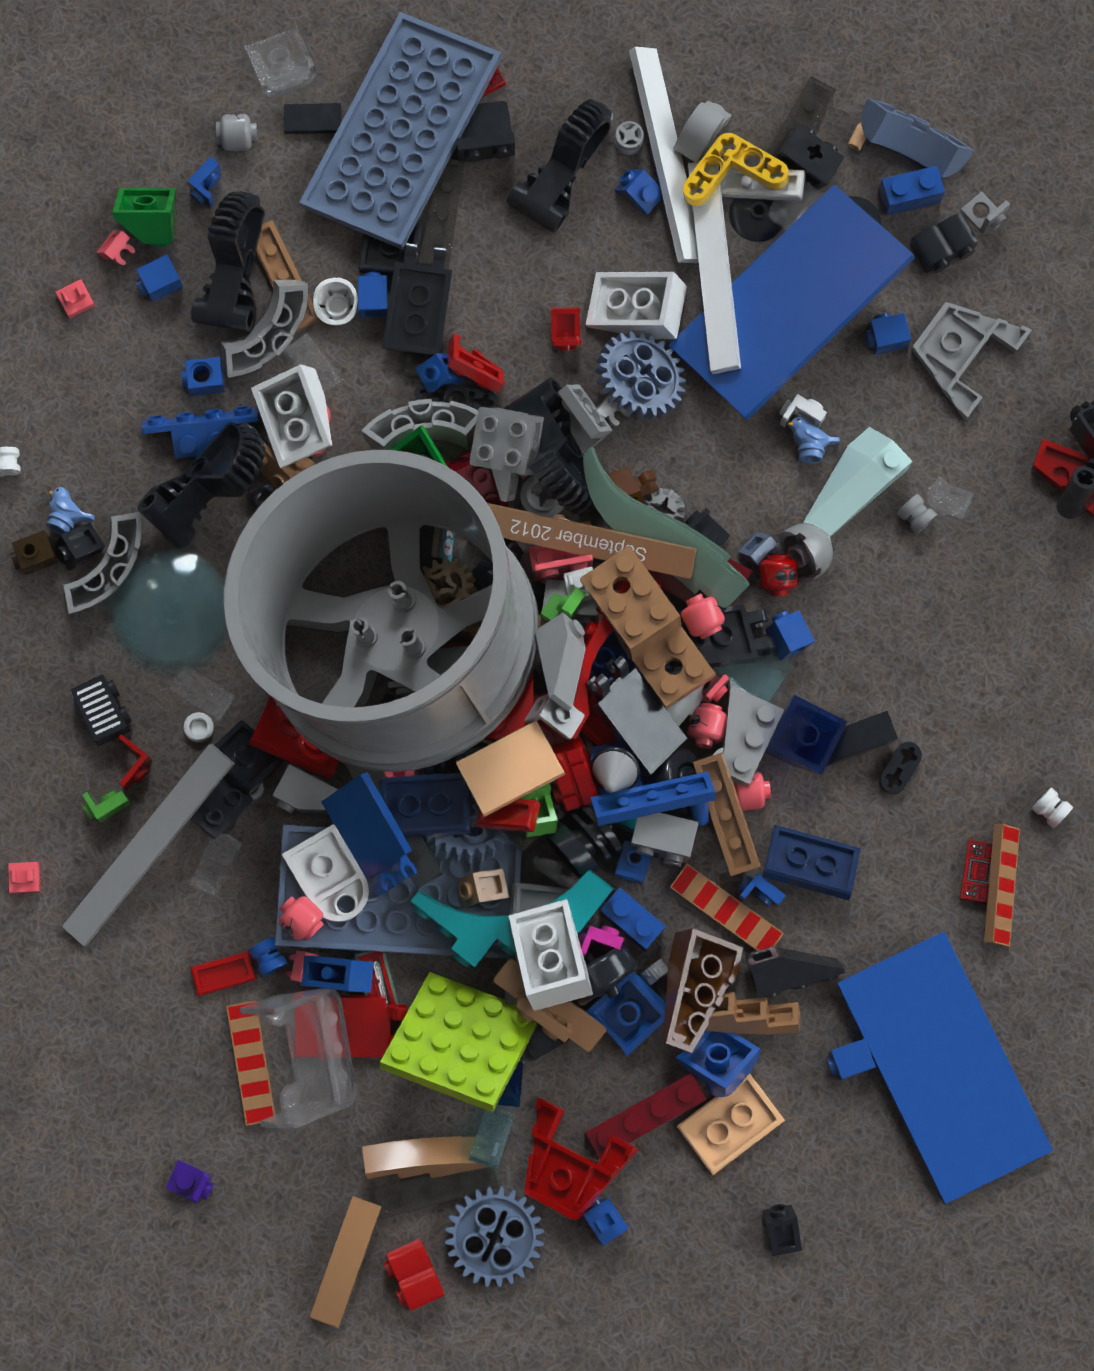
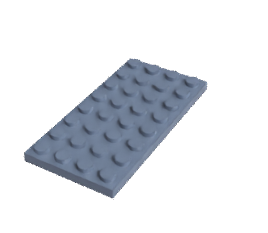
M399 12L299 202L300 207L403 250L457 146V139L461 138L502 59L501 52Z
M283 825L281 855L323 831L326 827ZM405 837L412 849L407 856L416 867L417 873L397 883L396 887L379 896L373 890L372 877L368 878L369 895L363 910L356 917L345 922H331L322 919L321 921L324 925L308 941L304 938L299 941L293 939L279 924V918L283 914L279 908L290 897L297 900L299 897L305 896L281 856L275 946L454 956L456 952L451 947L458 938L455 936L452 939L448 938L437 929L440 925L431 917L426 920L413 910L416 905L411 900L418 891H423L440 903L462 912L484 916L510 915L512 883H520L522 840L510 839L509 843L504 842L502 851L495 849V856L493 858L485 853L483 862L477 856H473L472 863L469 864L466 857H462L459 863H456L455 855L451 854L448 859H444L445 851L433 853L434 844L426 846V837ZM503 868L509 898L480 903L465 908L458 893V879L475 872ZM343 896L337 901V907L343 913H349L355 907L353 899L348 896ZM497 940L484 958L507 959V953L499 947L502 942Z

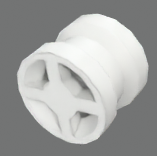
M0 447V477L21 473L20 465L17 464V458L20 456L18 448Z

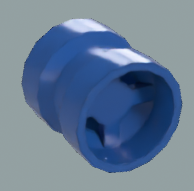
M274 937L266 939L248 950L251 959L256 960L258 964L257 970L261 978L282 969L288 964L285 957L279 954L278 946H275Z

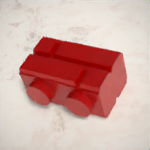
M576 738L575 740L551 746L565 772V775L555 780L556 785L552 786L556 802H562L566 811L591 804V797L599 796V789L591 776L590 763L582 739Z

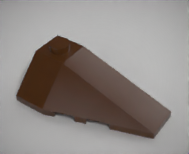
M694 928L675 933L668 962L664 1045L686 1053L693 1052L708 1027V1020L715 1008L720 1006L725 991L729 985L733 984L738 975L743 947Z

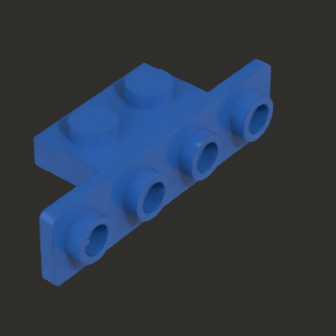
M239 406L230 412H222V409L207 410L203 415L183 412L177 414L175 418L166 419L163 415L148 417L147 421L142 422L141 430L142 434L171 431L175 459L198 457L227 423L257 422L259 413L258 409H251V406Z

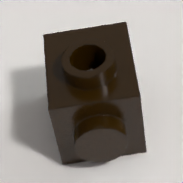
M45 530L12 542L15 552L10 553L16 570L21 568L25 575L59 563Z

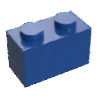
M933 166L883 178L878 192L885 216L938 204L941 202L945 190L938 167Z
M620 887L599 912L644 952L666 927Z
M304 955L301 985L343 991L371 992L374 962Z

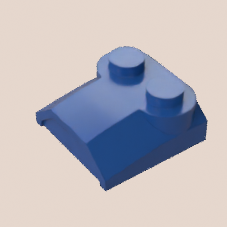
M635 972L629 974L617 985L621 992L611 999L605 993L586 1011L606 1027V1032L623 1049L626 1056L665 1022V1002Z
M705 1030L693 1052L678 1054L676 1062L705 1082L706 1089L710 1094L716 1097H726L731 1095L750 1074L760 1056V1048L736 1033Z

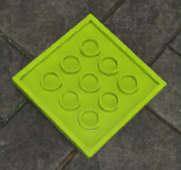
M429 972L381 1059L380 1069L493 1113L538 1023L535 1020L529 1022L518 1013L519 1008L516 1007V1004H507L504 999Z

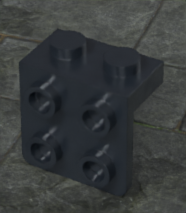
M497 101L477 105L461 138L457 139L459 163L515 156L514 132L511 129L507 102Z

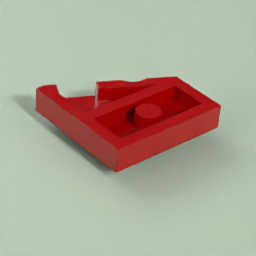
M453 333L448 342V367L460 377L466 376L474 380L479 387L485 390L491 389L498 393L504 385V371L489 361L478 350L474 349L472 353H469L459 345L462 338Z

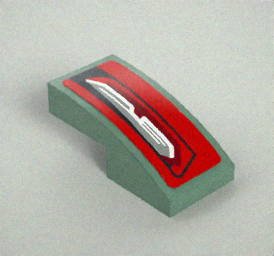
M369 951L354 953L356 960L374 962L371 992H364L365 995H386V1004H399L386 953Z

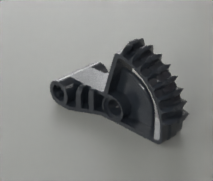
M589 99L579 105L559 130L551 158L546 166H540L538 174H529L526 182H517L511 190L506 203L548 230L556 233L569 214L572 184L577 178L575 174L580 167L584 168L611 129L612 110L602 102L594 99Z
M243 191L232 192L222 199L215 210V216L211 219V226L208 228L209 233L207 237L216 262L215 272L209 276L212 284H205L202 288L206 294L203 298L196 297L191 310L192 322L245 332L251 331L257 308L250 276L265 216V210L260 206L259 196Z
M550 377L504 409L544 417L539 445L540 453L531 463L530 468L532 473L538 478V482H541L544 486L545 491L551 494L552 499H556L560 506H564L565 510L582 517L590 514L596 508L586 483L583 464L584 454L571 433L570 413L562 405L561 401L563 399L558 393L562 387L554 378Z
M1085 401L1081 406L1076 405L1070 412L1072 422L1070 431L1090 461L1074 470L1057 501L1056 508L1058 513L1067 519L1079 517L1094 503V431L1088 424L1094 422V401L1091 404Z
M233 422L227 423L182 475L152 487L139 502L138 511L175 547H185L196 534L195 528L191 526L193 519L201 521L202 516L199 512L202 509H207L206 504L212 498L241 497L249 491L248 487L255 482L254 477L259 475V468L262 467V460L265 457L264 451L266 448L264 441L261 439L262 437L247 422L236 425Z

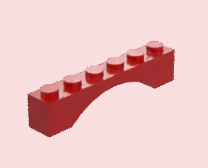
M624 580L617 581L613 586V590L619 594H624L630 589V584ZM598 606L596 608L598 615L594 622L590 621L584 629L585 634L583 638L586 650L573 706L585 716L573 737L569 740L576 739L590 714L588 689L585 683L589 680L591 667L599 648L614 631V628ZM541 719L537 721L538 724L564 740L569 741Z

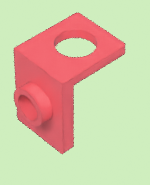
M724 674L721 679L717 675L711 679L709 687L701 692L703 695L701 701L703 703H710L714 700L717 703L728 691L725 686L729 677Z

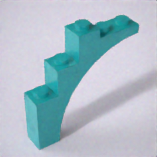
M589 870L570 890L548 904L565 899L568 900L578 935L614 888ZM418 891L411 900L416 905L413 910L426 920L431 917L440 925L437 929L448 938L452 939L453 936L458 938L451 949L456 952L453 957L464 966L468 967L470 964L474 967L478 966L497 940L502 942L499 947L512 957H515L517 954L509 915L484 916L462 912L440 903L423 891Z

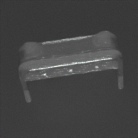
M320 988L276 995L240 1008L241 1014L265 1015L267 1022L272 1026L285 1025L295 1082L285 1086L281 1092L280 1105L282 1112L260 1121L261 1127L297 1129L345 1109L354 1103L357 1096V1087L342 1000L337 990Z

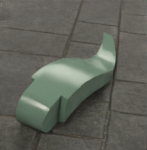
M590 447L583 456V464L588 491L596 509L605 522L614 531L697 548L692 578L674 577L695 595L703 592L708 597H714L722 608H728L749 586L746 578L728 563L730 555L710 539L686 524L630 497L615 485L604 471L595 449Z

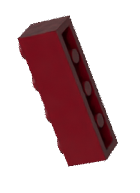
M690 1073L586 1131L585 1135L600 1160L610 1136L618 1137L630 1143L700 1104L706 1098L693 1074Z

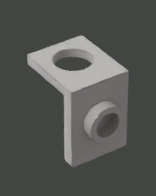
M980 192L961 210L984 234L991 227L995 230L1006 221L1007 217L1005 214L1010 203L1006 200L997 208L983 192ZM977 203L986 204L989 208L988 216L977 218L973 214V206Z
M546 694L537 698L524 722L529 724L541 719L569 740L573 737L585 715L574 706L566 711Z

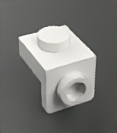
M797 394L793 401L788 399L780 410L779 414L783 416L780 425L785 428L792 415L795 414L805 417L811 425L819 428L827 412L823 410V406L813 399L807 400Z

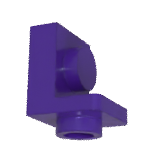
M178 1160L166 1185V1189L188 1198L194 1203H200L201 1199H208L214 1183L210 1182L211 1174Z

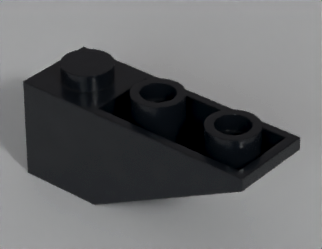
M770 947L745 954L751 983L758 998L775 997L781 991L791 988L795 990L807 987L809 983L819 980L830 981L835 979L837 975L845 973L838 959L779 947Z

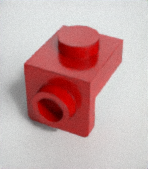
M551 307L552 346H558V350H575V346L581 345L580 307Z

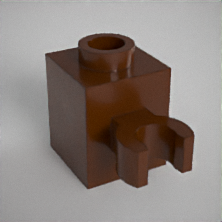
M629 467L608 474L615 485L630 497L643 504L642 494H652L659 490L652 470L643 472L636 479H634Z

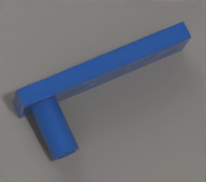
M703 772L591 797V804L598 826L690 806L691 820L699 822L698 825H705L709 821L708 802L716 800L709 773Z

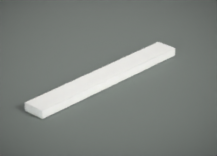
M633 47L629 50L677 260L678 263H699L693 206L685 201L683 195V185L687 177L681 153L673 149L677 141V134L657 49Z
M699 162L688 163L689 176ZM710 164L705 167L704 171L708 175H715L719 172V168L716 164ZM719 184L703 205L693 206L710 370L713 375L741 369L721 185ZM701 185L696 190L691 189V195L695 193L701 194Z

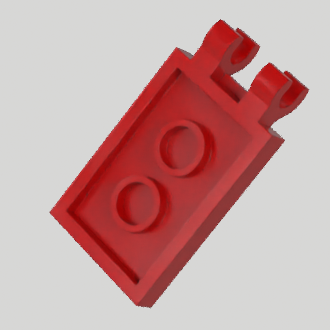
M296 995L295 1057H383L386 1048L389 1047L395 1034H390V1019L403 1020L407 1014L408 1004H386V995Z

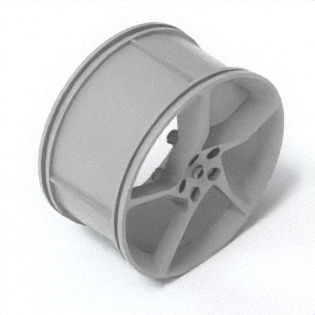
M366 450L339 455L319 462L286 481L260 505L239 536L231 555L224 587V611L229 637L239 660L255 682L280 706L296 730L314 747L342 763L374 771L397 772L430 767L464 753L493 732L511 712L527 686L538 651L535 630L539 628V615L532 586L524 569L514 554L507 548L500 526L484 498L458 473L430 458L396 450ZM423 525L439 527L456 533L477 546L493 563L492 585L446 608H440L420 570V528ZM380 527L387 528L391 567L395 579L393 583L345 598L303 589V582L310 572L335 548L364 532ZM483 620L471 644L445 673L440 675L427 665V659L443 644L467 626ZM286 625L336 632L349 631L342 675L322 704L299 696L291 681L285 657ZM378 672L415 691L406 697L392 702L364 707L370 697Z

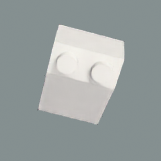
M596 272L586 326L615 333L622 332L626 335L632 330L635 336L643 331L645 338L648 339L652 334L655 336V339H677L687 286L674 272Z
M300 364L251 388L281 469L332 446L325 395L314 368Z
M567 899L509 915L526 996L534 1011L593 995L586 963Z

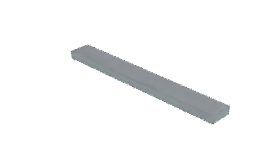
M209 744L62 927L83 946H86L235 763L216 746Z

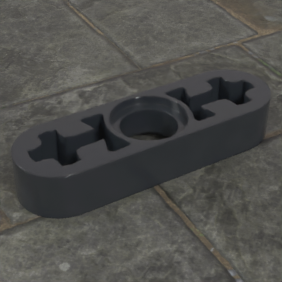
M423 382L415 390L416 400L424 399V396L420 395L421 393H426ZM444 384L432 392L433 395L441 396V390H445L444 402L449 403L450 395L460 393L465 397L464 404L467 406L470 404L469 394L474 395L473 401L482 402L483 398L487 397L489 398V403L493 404V406H488L487 408H498V398L490 390ZM430 398L432 402H440V398ZM472 403L473 408L476 410L481 407L480 404Z

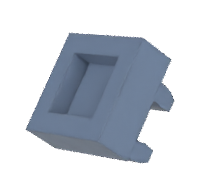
M757 531L738 553L746 561L755 563L760 567L761 561H763L767 554H778L773 549L777 543L771 535Z

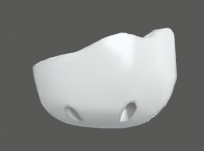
M329 278L322 281L314 292L313 306L315 313L321 321L329 325L340 326L350 322L358 310V295L354 286L342 278Z

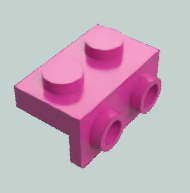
M605 925L601 929L589 926L586 932L581 930L578 936L584 957L589 944L607 951L613 948L620 950L624 938L618 936V930Z

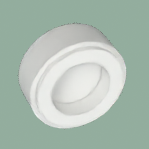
M201 712L193 713L184 722V732L191 741L202 743L212 736L214 724L208 715Z

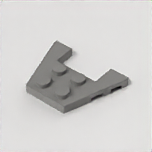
M945 302L911 350L962 418L967 420L983 397L959 381V378L990 337L1016 353L1032 330L1025 326L1018 327L1008 324V321L999 318L997 320L980 315V312Z

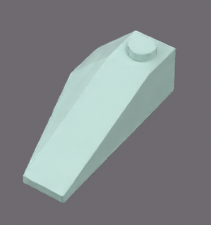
M871 427L867 428L847 446L803 523L813 524L831 537L909 469L912 460L892 439Z

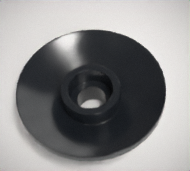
M735 198L730 207L729 217L732 227L741 237L754 242H762L774 238L782 230L786 221V209L782 200ZM755 208H761L764 211V213L762 215H756L753 210Z

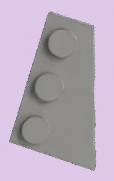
M730 685L723 754L732 781L748 788L784 709Z

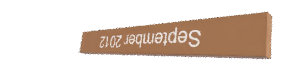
M487 503L500 526L503 538L583 556L592 555L593 558L608 560L627 546H630L647 570L688 579L692 578L697 548Z

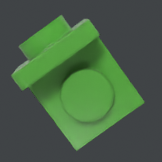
M577 587L570 597L566 594L562 597L557 593H553L541 611L540 617L549 622L561 613H564L570 619H573L586 593Z
M116 791L109 792L100 799L102 803L98 805L88 792L82 794L86 801L82 804L85 812L90 819L96 817L100 823L131 805L123 791L118 793Z

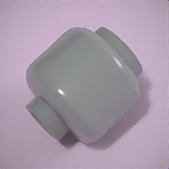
M247 114L223 115L220 122H216L217 145H222L226 152L249 151L252 147V141L258 140L257 123H251L250 117Z

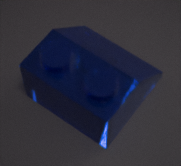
M794 695L788 701L765 753L789 765L822 775L848 721Z

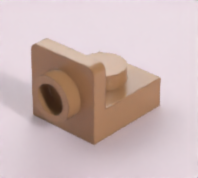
M503 868L475 872L458 879V893L465 908L480 903L509 898Z

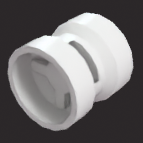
M1051 787L1031 809L1037 815H1043L1047 819V824L1054 829L1069 814L1073 806L1067 801H1062L1058 798V793Z

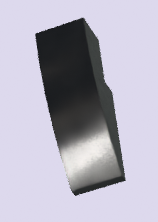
M885 711L802 744L801 747L812 773L891 744L898 737L889 713Z

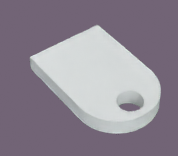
M334 824L281 855L304 895L323 912V919L331 922H345L356 917L365 907L369 895L367 879ZM343 896L352 898L355 904L353 911L349 913L341 912L337 907L339 898Z

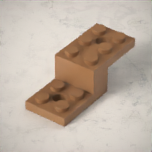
M627 546L580 578L584 588L614 628L616 640L666 710L716 677L713 669L682 628L679 613L630 546ZM617 581H627L630 584V589L624 594L616 593L613 590V586ZM671 661H677L683 668L679 674L671 675L666 672V665Z

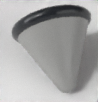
M603 748L591 760L590 769L593 780L598 786L609 793L631 789L639 780L640 766L638 760L624 748Z

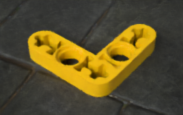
M724 133L716 139L685 181L683 195L689 205H703L732 167L769 189L779 190L784 188L789 181L788 167L784 162L733 133ZM730 144H733L734 150L728 149L724 154L723 160L721 158L724 153L723 145L728 147ZM749 156H756L760 159L759 164L755 167L745 165L744 161ZM710 164H716L720 167V171L715 175H708L704 169ZM781 172V178L776 176L774 179H771V173ZM701 185V194L695 193L691 195V189L696 190Z

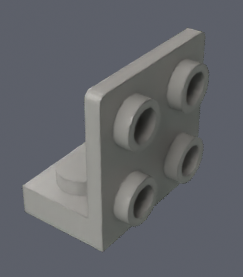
M580 384L566 385L558 392L563 399L561 401L562 405L570 413L571 433L582 453L585 454L590 447H594L613 430Z
M480 407L478 409L470 464L521 475H534L530 465L538 456L544 417Z

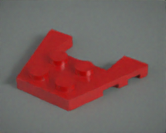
M538 1098L535 1108L538 1109L537 1122L533 1124L532 1136H534L533 1152L529 1154L524 1194L572 1220H579L637 1153L638 1148L618 1137L610 1136L598 1164L553 1140L565 1110L547 1100Z

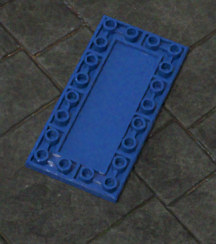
M833 185L732 283L741 369L712 374L704 311L677 336V339H674L669 344V347L747 421L915 257L911 251L836 185Z
M945 931L836 983L862 1038L866 1039L878 1071L944 1204L1053 1151Z

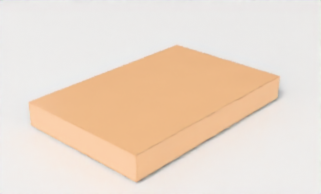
M537 720L456 762L484 817L565 775Z
M749 1074L731 1095L726 1097L715 1096L676 1127L713 1176L785 1120L751 1074Z

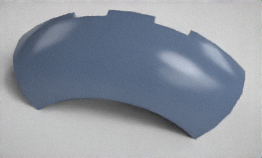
M868 98L864 105L861 126L864 135L871 143L895 150L927 168L937 166L941 177H949L957 173L974 152L969 146L947 132L943 133L932 127L928 129L929 122L911 113L906 115L901 111L895 110V107L871 98Z

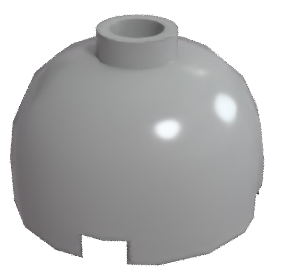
M798 523L778 534L777 538H780V542L776 545V551L778 554H790V558L797 561L798 574L801 576L798 578V581L810 583L828 570L833 559V547L829 535L813 524Z

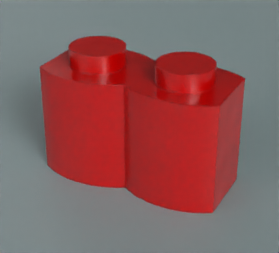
M421 1238L386 1254L388 1260L384 1262V1266L390 1279L396 1277L400 1289L396 1290V1293L403 1308L408 1306L410 1311L445 1296V1292Z

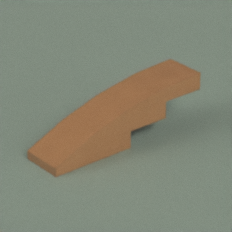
M735 992L724 993L722 1003L719 1007L715 1008L708 1020L709 1025L706 1028V1031L736 1034L800 1033V1007L798 1002L768 1005L766 997L737 1000Z
M486 1137L419 1138L363 1146L365 1174L367 1179L397 1173L399 1179L430 1173L431 1178L491 1167L488 1150L479 1147L480 1143L487 1145Z
M354 1196L352 1197L317 1294L310 1319L339 1329L381 1211V1206Z

